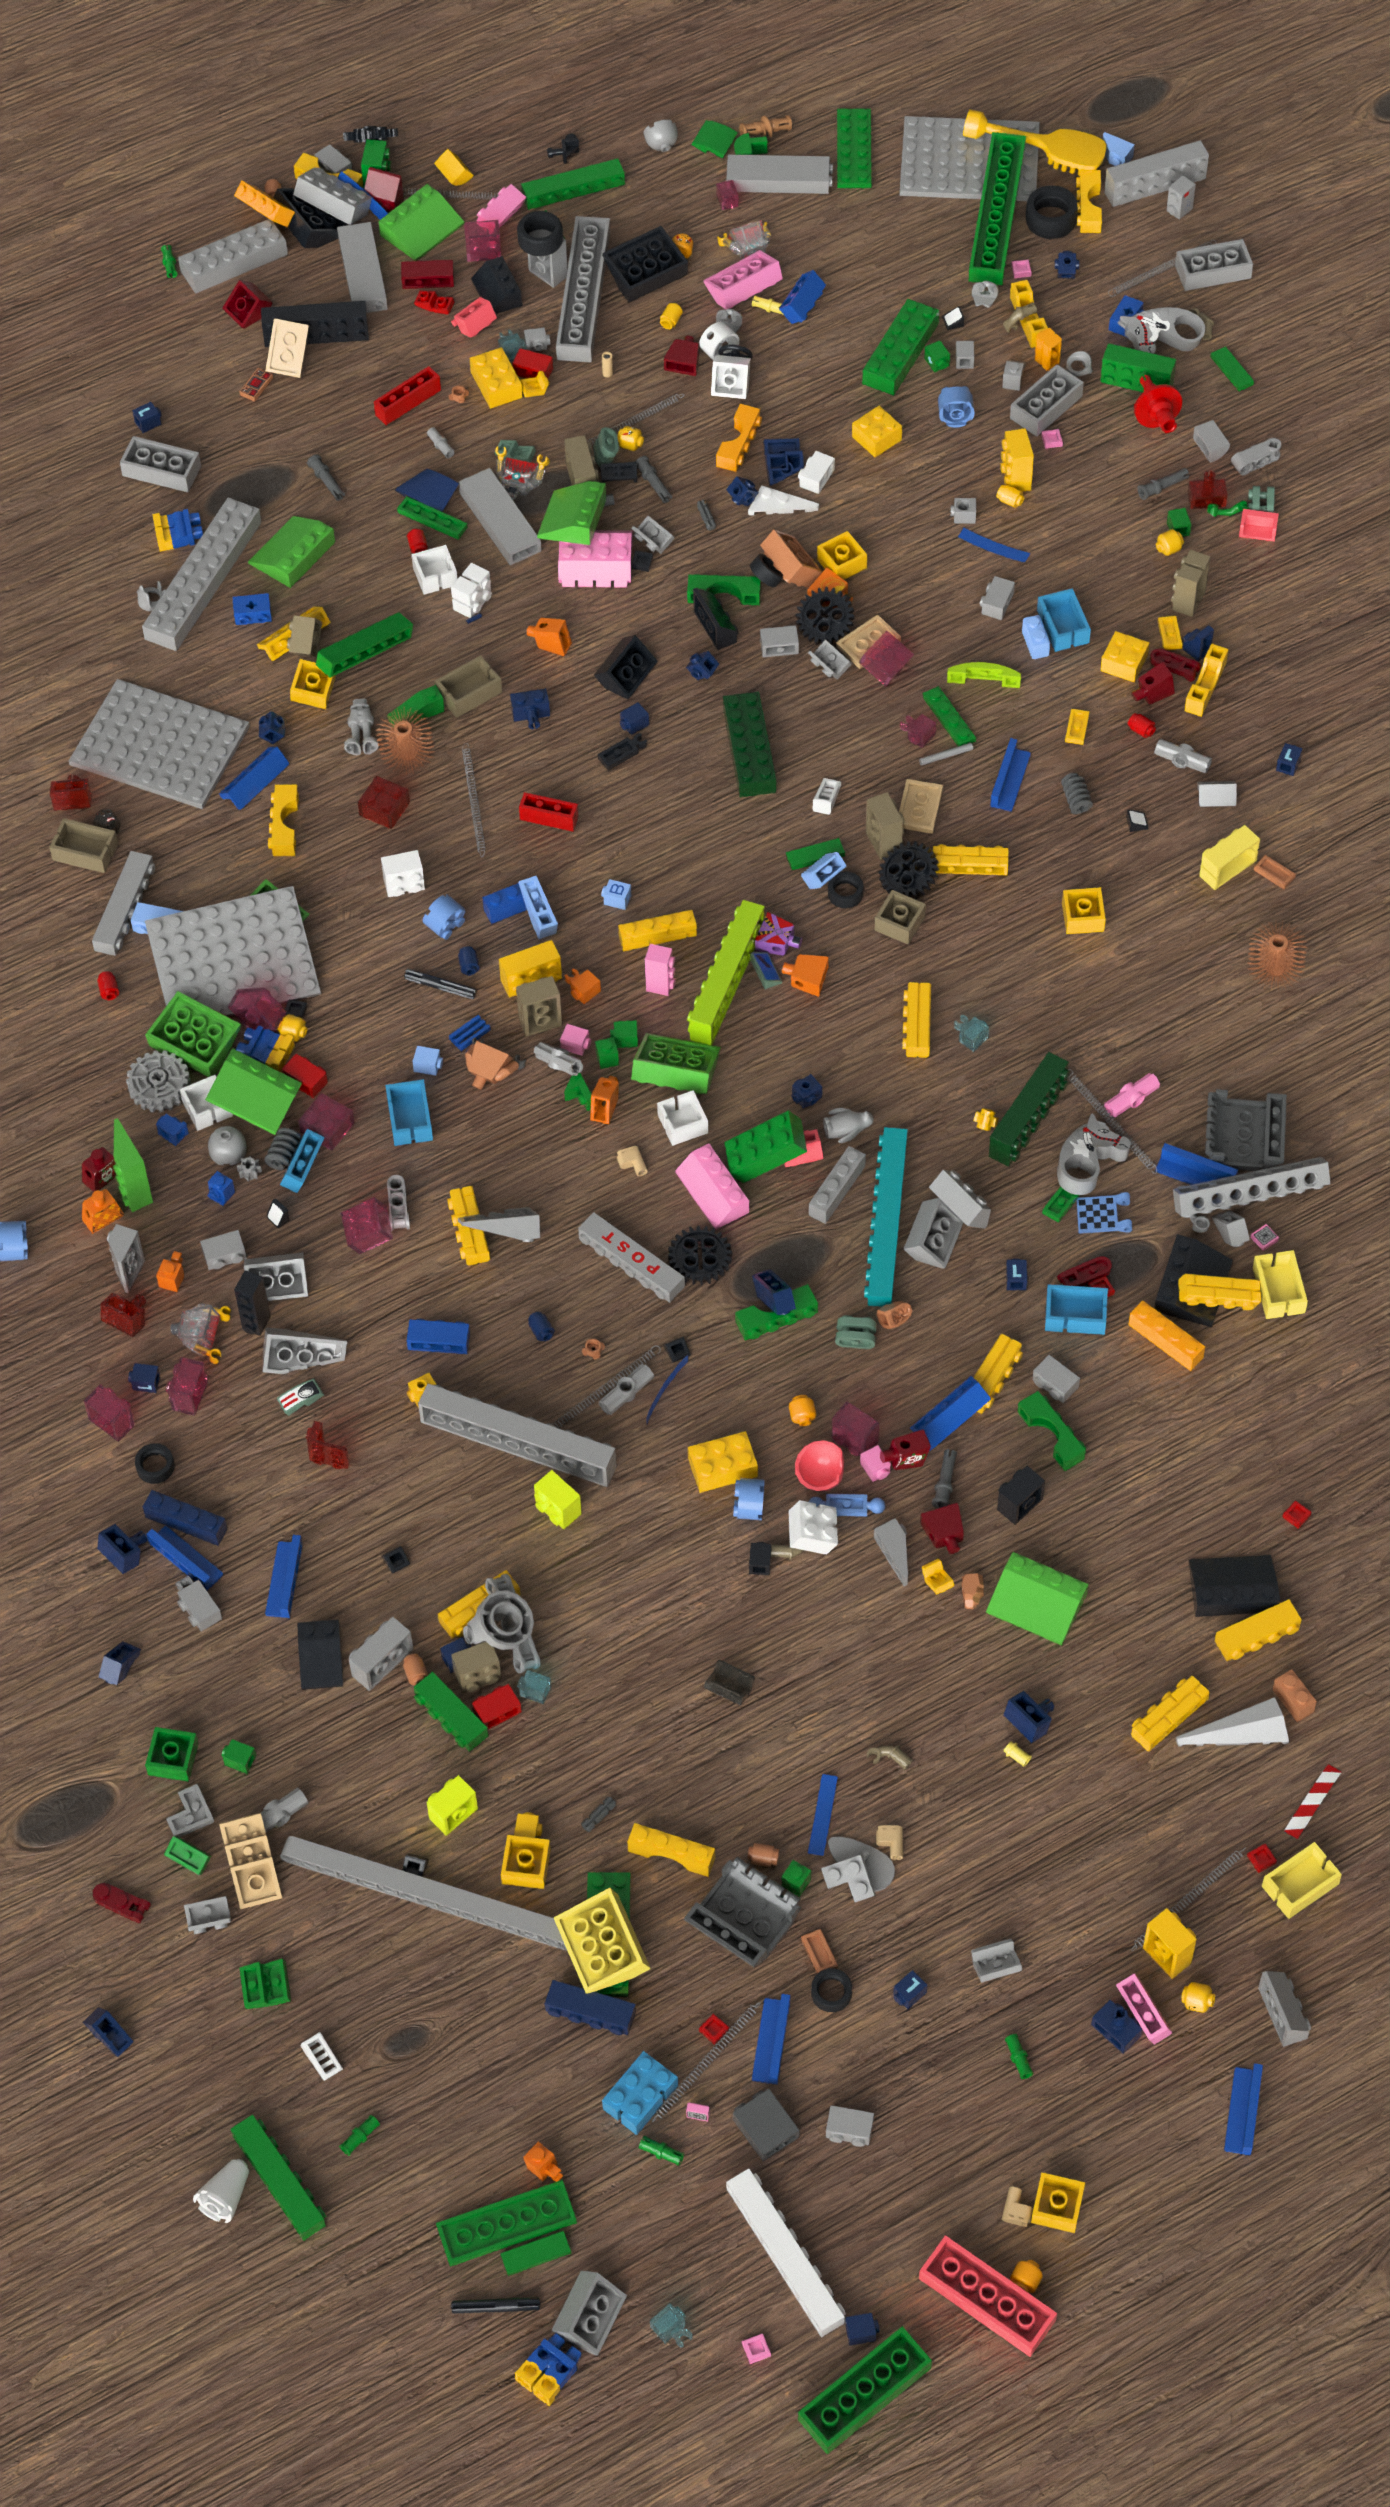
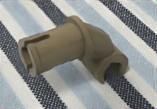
M1032 302L1023 307H1016L1010 318L1003 323L1006 331L1009 334L1011 328L1016 331L1018 329L1016 324L1018 320H1023L1024 317L1037 313L1036 305Z
M1197 308L1190 309V312L1198 315L1204 322L1205 333L1202 339L1210 340L1212 338L1214 321L1207 315L1200 313Z
M772 1544L771 1557H783L792 1560L803 1550L791 1548L790 1545Z
M899 1745L873 1747L867 1751V1759L871 1754L877 1755L873 1764L879 1763L881 1757L888 1756L887 1758H892L906 1770L913 1762L912 1758L899 1749Z

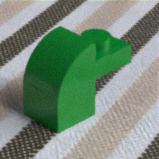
M749 133L738 137L734 143V155L767 154V136L750 138Z

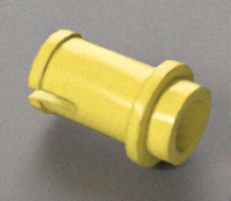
M1011 1741L1004 1749L1006 1756L1012 1757L1023 1767L1026 1766L1032 1756L1017 1746L1018 1743Z

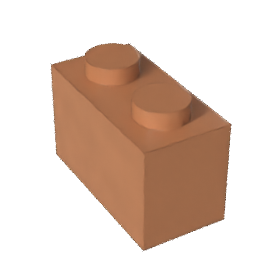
M1292 1669L1275 1679L1273 1691L1296 1722L1315 1711L1317 1701Z

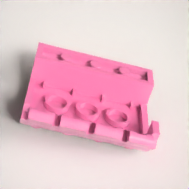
M595 530L590 545L559 541V583H562V587H575V580H578V587H593V580H596V587H611V580H614V587L627 588V583H631L633 531Z

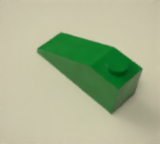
M436 685L417 692L393 710L392 713H389L388 715L391 718L387 717V719L395 725L392 721L395 717L399 720L400 716L402 721L404 716L405 721H409V718L414 715L413 719L417 718L416 720L419 721L421 718H429L445 712L443 697Z

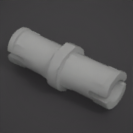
M435 427L430 428L427 431V436L434 442L435 448L439 449L447 459L451 458L455 452L447 443V439L441 436Z

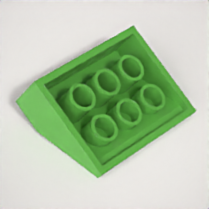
M426 184L379 220V230L381 237L413 260L418 261L465 223L437 190Z
M586 481L554 490L537 538L590 545L606 502V483Z
M293 516L248 561V564L291 588L335 543L334 530L319 520Z
M177 991L145 1036L150 1047L161 1053L163 1051H167L169 1055L174 1053L177 1059L180 1057L183 1059V1064L210 1077L216 1075L222 1067L241 1028V1024Z
M646 1033L633 1059L631 1080H636L639 1083L656 1084L659 1087H672L676 1090H694L696 1094H707L721 1047Z
M232 1048L205 1100L275 1135L302 1083Z
M116 1118L114 1119L115 1165L113 1168L117 1175L115 1177L119 1184L118 1189L122 1195L120 1197L125 1207L128 1206L131 1212H134L153 1203L144 1161L119 1119Z
M1012 1552L986 1613L1062 1645L1087 1596L1089 1584Z

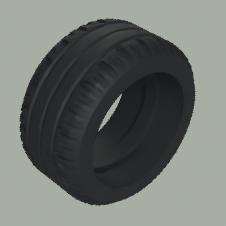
M546 211L528 213L521 218L517 226L519 246L527 254L533 256L553 254L561 247L563 242V226L557 216ZM540 229L552 232V234L543 238L528 235L530 232Z

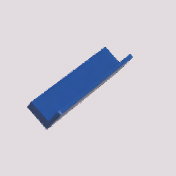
M1010 738L991 794L990 807L1007 811L1013 810L1031 756L1030 752L1017 749V739Z
M277 746L268 747L228 784L219 795L223 800L231 799L237 809L241 810L289 765V762Z
M1164 1143L1161 1158L1156 1167L1158 1173L1190 1185L1238 1174L1237 1169Z
M970 1376L910 1429L912 1432L924 1429L931 1445V1451L989 1402L991 1398L978 1381Z
M164 1526L158 1533L151 1529L146 1534L148 1543L193 1581L199 1580L206 1591L223 1576V1572L167 1526Z
M293 1535L292 1542H278L265 1611L266 1616L290 1618L303 1546L301 1535Z
M782 1994L781 2000L764 1999L752 2081L778 2085L790 2008V1995Z
M1254 2063L1253 2070L1236 2067L1234 2070L1224 2147L1226 2152L1251 2155L1263 2068L1261 2064Z

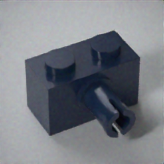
M546 688L510 694L514 722L528 720V727L534 729V723L535 729L540 727L539 718L550 716Z
M114 1524L99 1532L97 1549L124 1574L139 1565L141 1549L138 1546L146 1543L147 1537L143 1531L128 1537Z
M1022 1691L1008 1700L1004 1716L1033 1743L1047 1734L1052 1720L1047 1713L1054 1710V1704L1048 1698L1037 1704L1025 1691Z
M1109 2000L1092 2017L1091 2025L1124 2054L1141 2037L1142 2028L1137 2019L1130 2018L1127 2015V2010L1119 2003Z

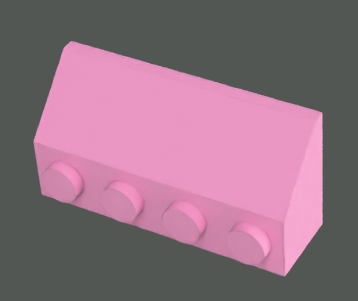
M759 250L705 279L704 284L718 305L725 309H730L736 304L746 301L749 297L762 292L767 287L775 285L783 278L779 261Z
M709 1143L692 1151L676 1169V1174L715 1230L749 1213L748 1198Z

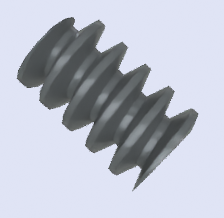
M1070 773L1063 777L1061 784L1071 813L1081 814L1090 810L1093 807V802L1091 801L1084 777L1076 773Z
M283 1127L277 1130L276 1136L265 1156V1163L273 1169L284 1170V1166H288L289 1160L292 1159V1154L295 1152L294 1147L298 1146L297 1141L301 1140V1135L290 1128Z

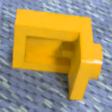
M539 371L535 378L520 380L525 398L544 395L549 386L548 378L545 377L543 371Z
M940 1559L922 1566L925 1583L936 1595L954 1587L953 1579L943 1569Z

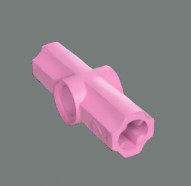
M1148 1073L1134 1084L1132 1082L1126 1084L1119 1094L1105 1103L1104 1107L1108 1110L1107 1113H1110V1116L1117 1117L1130 1107H1138L1146 1096L1160 1087V1083L1154 1074Z

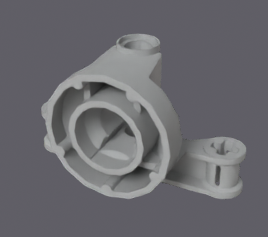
M503 1574L495 1579L487 1578L485 1588L489 1595L483 1599L477 1607L476 1615L463 1628L465 1641L468 1644L474 1643L475 1645L487 1642L492 1647L501 1650L513 1649V1665L519 1674L530 1668L538 1669L540 1667V1658L531 1637L534 1620L529 1605L515 1593L508 1574ZM494 1620H501L502 1630L497 1627Z

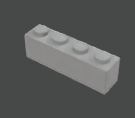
M848 1146L810 1201V1217L824 1224L828 1222L865 1168L866 1154Z

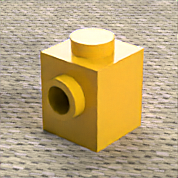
M430 1373L408 1382L409 1391H407V1395L411 1402L415 1401L417 1406L427 1384L437 1385Z
M530 1812L517 1814L514 1836L530 1838L542 1836L543 1824L539 1823V1816Z

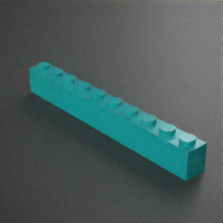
M884 1127V1134L879 1136V1146H882V1151H878L877 1163H881L880 1168H876V1179L879 1180V1185L875 1184L874 1196H877V1201H873L872 1213H876V1217L871 1219V1230H874V1235H870L869 1247L873 1248L872 1252H868L867 1263L871 1264V1269L866 1270V1281H869V1286H865L864 1298H868L867 1306L883 1307L892 1303L908 1129Z

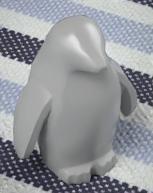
M845 1108L833 1109L828 1112L829 1115L833 1116L823 1119L825 1136L828 1139L841 1138L838 1140L839 1143L851 1141L864 1129L870 1127L873 1124L874 1118L868 1111L854 1112Z

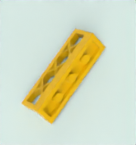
M313 606L300 615L318 619L322 622L321 629L331 623L322 607ZM290 622L257 644L259 649L266 651L271 661L276 660L289 651L287 641L288 638H291L292 633Z

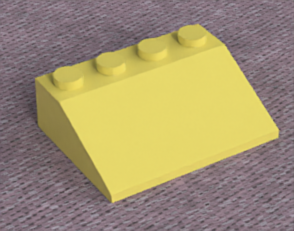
M611 1888L554 1917L587 1994L633 1979L651 1969L619 1895Z

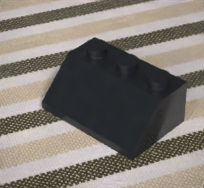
M503 256L486 261L472 276L471 281L479 296L490 301L495 314L522 306L521 290Z
M694 588V613L716 649L720 650L737 643L738 629L735 624L731 623L728 612H724L720 599H716L712 592Z
M636 635L622 638L594 676L605 689L625 699H629L658 661Z

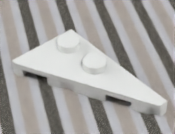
M761 485L759 493L748 510V515H754V512H766V514L794 513V510L804 509L805 512H813L819 510V504Z

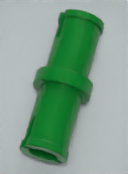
M163 245L161 247L162 262L166 268V275L168 278H171L170 273H172V278H175L178 274L172 246L168 245L167 250L166 245Z
M1012 2034L1007 2036L1005 2042L1011 2053L1010 2059L1015 2063L1020 2078L1027 2079L1031 2077L1034 2073L1027 2060L1028 2054L1023 2050L1018 2035Z
M369 2115L339 2145L340 2149L350 2156L380 2126L379 2121L374 2116Z
M643 2136L639 2144V2149L656 2155V2158L659 2160L663 2158L677 2166L681 2165L685 2155L684 2152L667 2146V2143H659L647 2136Z

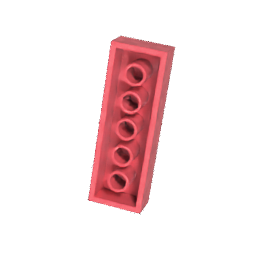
M946 2235L919 2272V2280L1029 2357L1032 2356L1056 2322L1057 2313Z

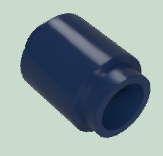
M470 946L461 948L458 954L461 972L468 976L476 974L480 969L477 952Z
M540 1311L531 1314L528 1318V1325L538 1341L550 1340L555 1330L547 1316Z

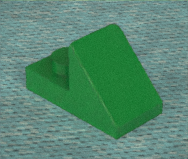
M578 1073L577 1076L572 1075L564 1091L565 1101L578 1098L581 1106L584 1105L587 1111L591 1110V1092L581 1073Z

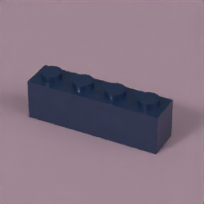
M151 1490L143 1505L145 1518L219 1546L227 1531L225 1518L154 1490Z
M552 1980L545 2000V2011L554 2017H567L574 2023L584 2022L595 2029H608L615 2035H628L636 2013V2005L596 1992L587 1994L582 1988Z

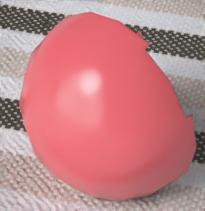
M824 1440L815 1441L805 1446L798 1454L795 1462V1474L800 1483L808 1489L817 1492L830 1491L838 1486L842 1480L844 1456L841 1448L834 1443Z

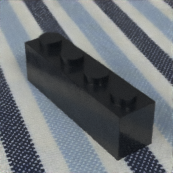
M245 1270L234 1289L241 1325L246 1333L261 1336L271 1317L264 1280L262 1276Z

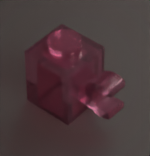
M923 714L916 720L907 715L906 722L908 724L900 722V728L908 731L910 742L921 748L936 735V722Z

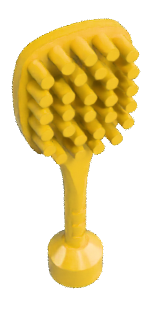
M972 109L968 111L963 130V136L972 139H978L985 133L992 134V132L1026 136V143L1044 150L1048 157V164H1053L1054 169H1058L1059 164H1062V172H1066L1069 166V173L1074 174L1077 168L1079 176L1080 170H1097L1106 154L1105 141L1092 134L1071 129H1059L1050 134L1020 131L988 123L983 112Z

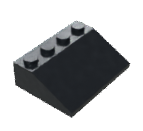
M280 188L276 190L273 198L295 212L288 228L304 248H318L338 239L337 227L348 225L293 195L295 188Z
M662 226L602 253L620 292L628 303L688 274L687 259Z
M1177 1234L1157 1294L1155 1310L1161 1314L1212 1327L1219 1305L1207 1307L1204 1303L1187 1305V1302H1180L1178 1280L1184 1274L1228 1277L1233 1260L1197 1239Z
M1271 1555L1189 1559L1195 1617L1258 1614L1280 1604L1278 1582Z

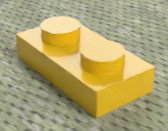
M1176 616L1159 617L1158 627L1163 649H1182V640Z
M1071 709L1065 742L1084 744L1089 711Z

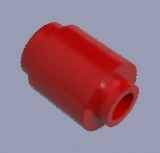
M412 529L407 534L409 547L413 554L428 549L423 530Z
M1134 713L1128 721L1130 729L1144 738L1151 737L1156 731L1155 722L1142 714Z
M109 971L100 973L97 983L101 998L109 1001L114 1000L119 995L116 977Z

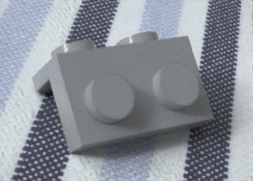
M649 516L645 518L638 528L634 526L631 528L635 532L633 536L640 542L644 540L647 543L645 545L652 552L656 550L660 554L675 538Z
M827 640L814 653L808 652L812 657L810 661L817 667L821 665L824 668L822 672L829 678L833 676L838 680L852 664Z
M227 1896L184 1905L188 1931H193L194 1934L206 1932V1928L215 1926V1930L228 1927L227 1923L231 1922Z
M1012 1939L971 1950L973 1967L981 1983L1022 1971V1965L1014 1950Z

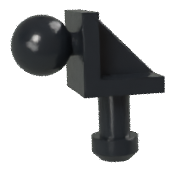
M569 133L565 139H561L562 148H548L547 156L553 158V156L563 155V163L567 164V158L571 154L579 153V140L573 133Z

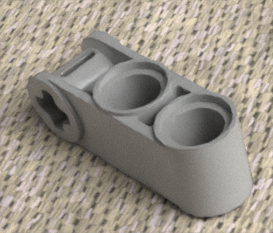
M1270 438L1260 444L1253 445L1233 455L1231 463L1240 475H1246L1256 469H1260L1267 464L1279 460L1281 441L1276 438Z
M392 1175L387 1180L390 1231L398 1228H406L408 1230L410 1229V1222L407 1210L405 1181L400 1175Z

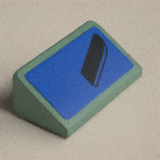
M768 952L750 953V961L764 989L782 984V980Z

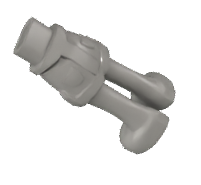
M354 699L350 709V716L347 719L348 726L352 731V738L344 742V748L349 754L360 755V729H363V752L369 755L378 749L379 744L377 739L371 736L374 717L371 715L367 699Z

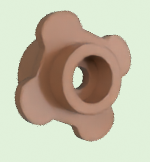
M455 386L452 388V394L449 395V399L455 400L458 403H464L466 396L469 395V391L465 390L463 386Z
M588 1339L585 1348L582 1349V1354L597 1360L600 1358L601 1351L605 1349V1345L597 1339Z

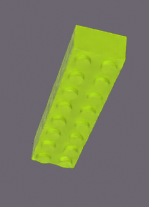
M743 900L741 905L736 907L735 919L729 923L727 936H723L722 948L720 951L717 950L714 958L715 963L708 970V979L702 983L700 996H696L695 1008L693 1011L690 1010L688 1014V1032H690L691 1041L713 1045L749 964L750 953L755 950V939L764 921L763 905Z

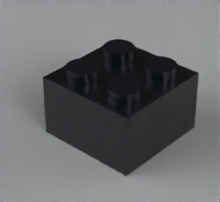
M1028 1465L1023 1470L1019 1469L1012 1477L1013 1479L1008 1483H1003L998 1490L997 1510L1014 1525L1043 1500L1045 1480Z

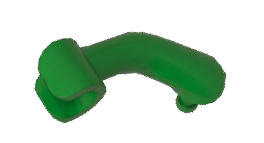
M1240 501L1228 509H1218L1217 504H1209L1207 513L1214 517L1217 515L1232 516L1243 511V509H1249L1246 501Z

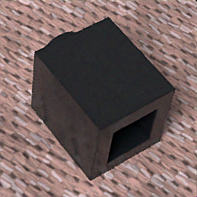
M765 1542L751 1543L749 1574L770 1575L771 1544Z

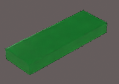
M1226 346L1211 353V359L1239 392L1254 385V380Z
M837 838L786 852V858L791 870H796L814 865L825 854L837 852L841 857H844L845 851L840 839Z
M564 2231L500 2253L507 2275L510 2276L571 2254V2250Z

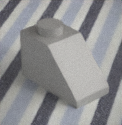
M1006 361L1003 374V388L1020 391L1026 362Z
M1230 1210L1212 1216L1213 1222L1225 1243L1233 1247H1239L1244 1245V1242L1250 1240L1245 1219Z

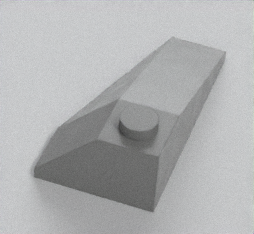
M529 1207L506 1209L504 1214L489 1212L488 1217L477 1214L458 1218V1222L462 1226L519 1239L523 1242H533L534 1239L540 1238L539 1214Z
M266 1327L262 1372L286 1374L289 1371L298 1369L304 1370L312 1366L345 1361L347 1340Z

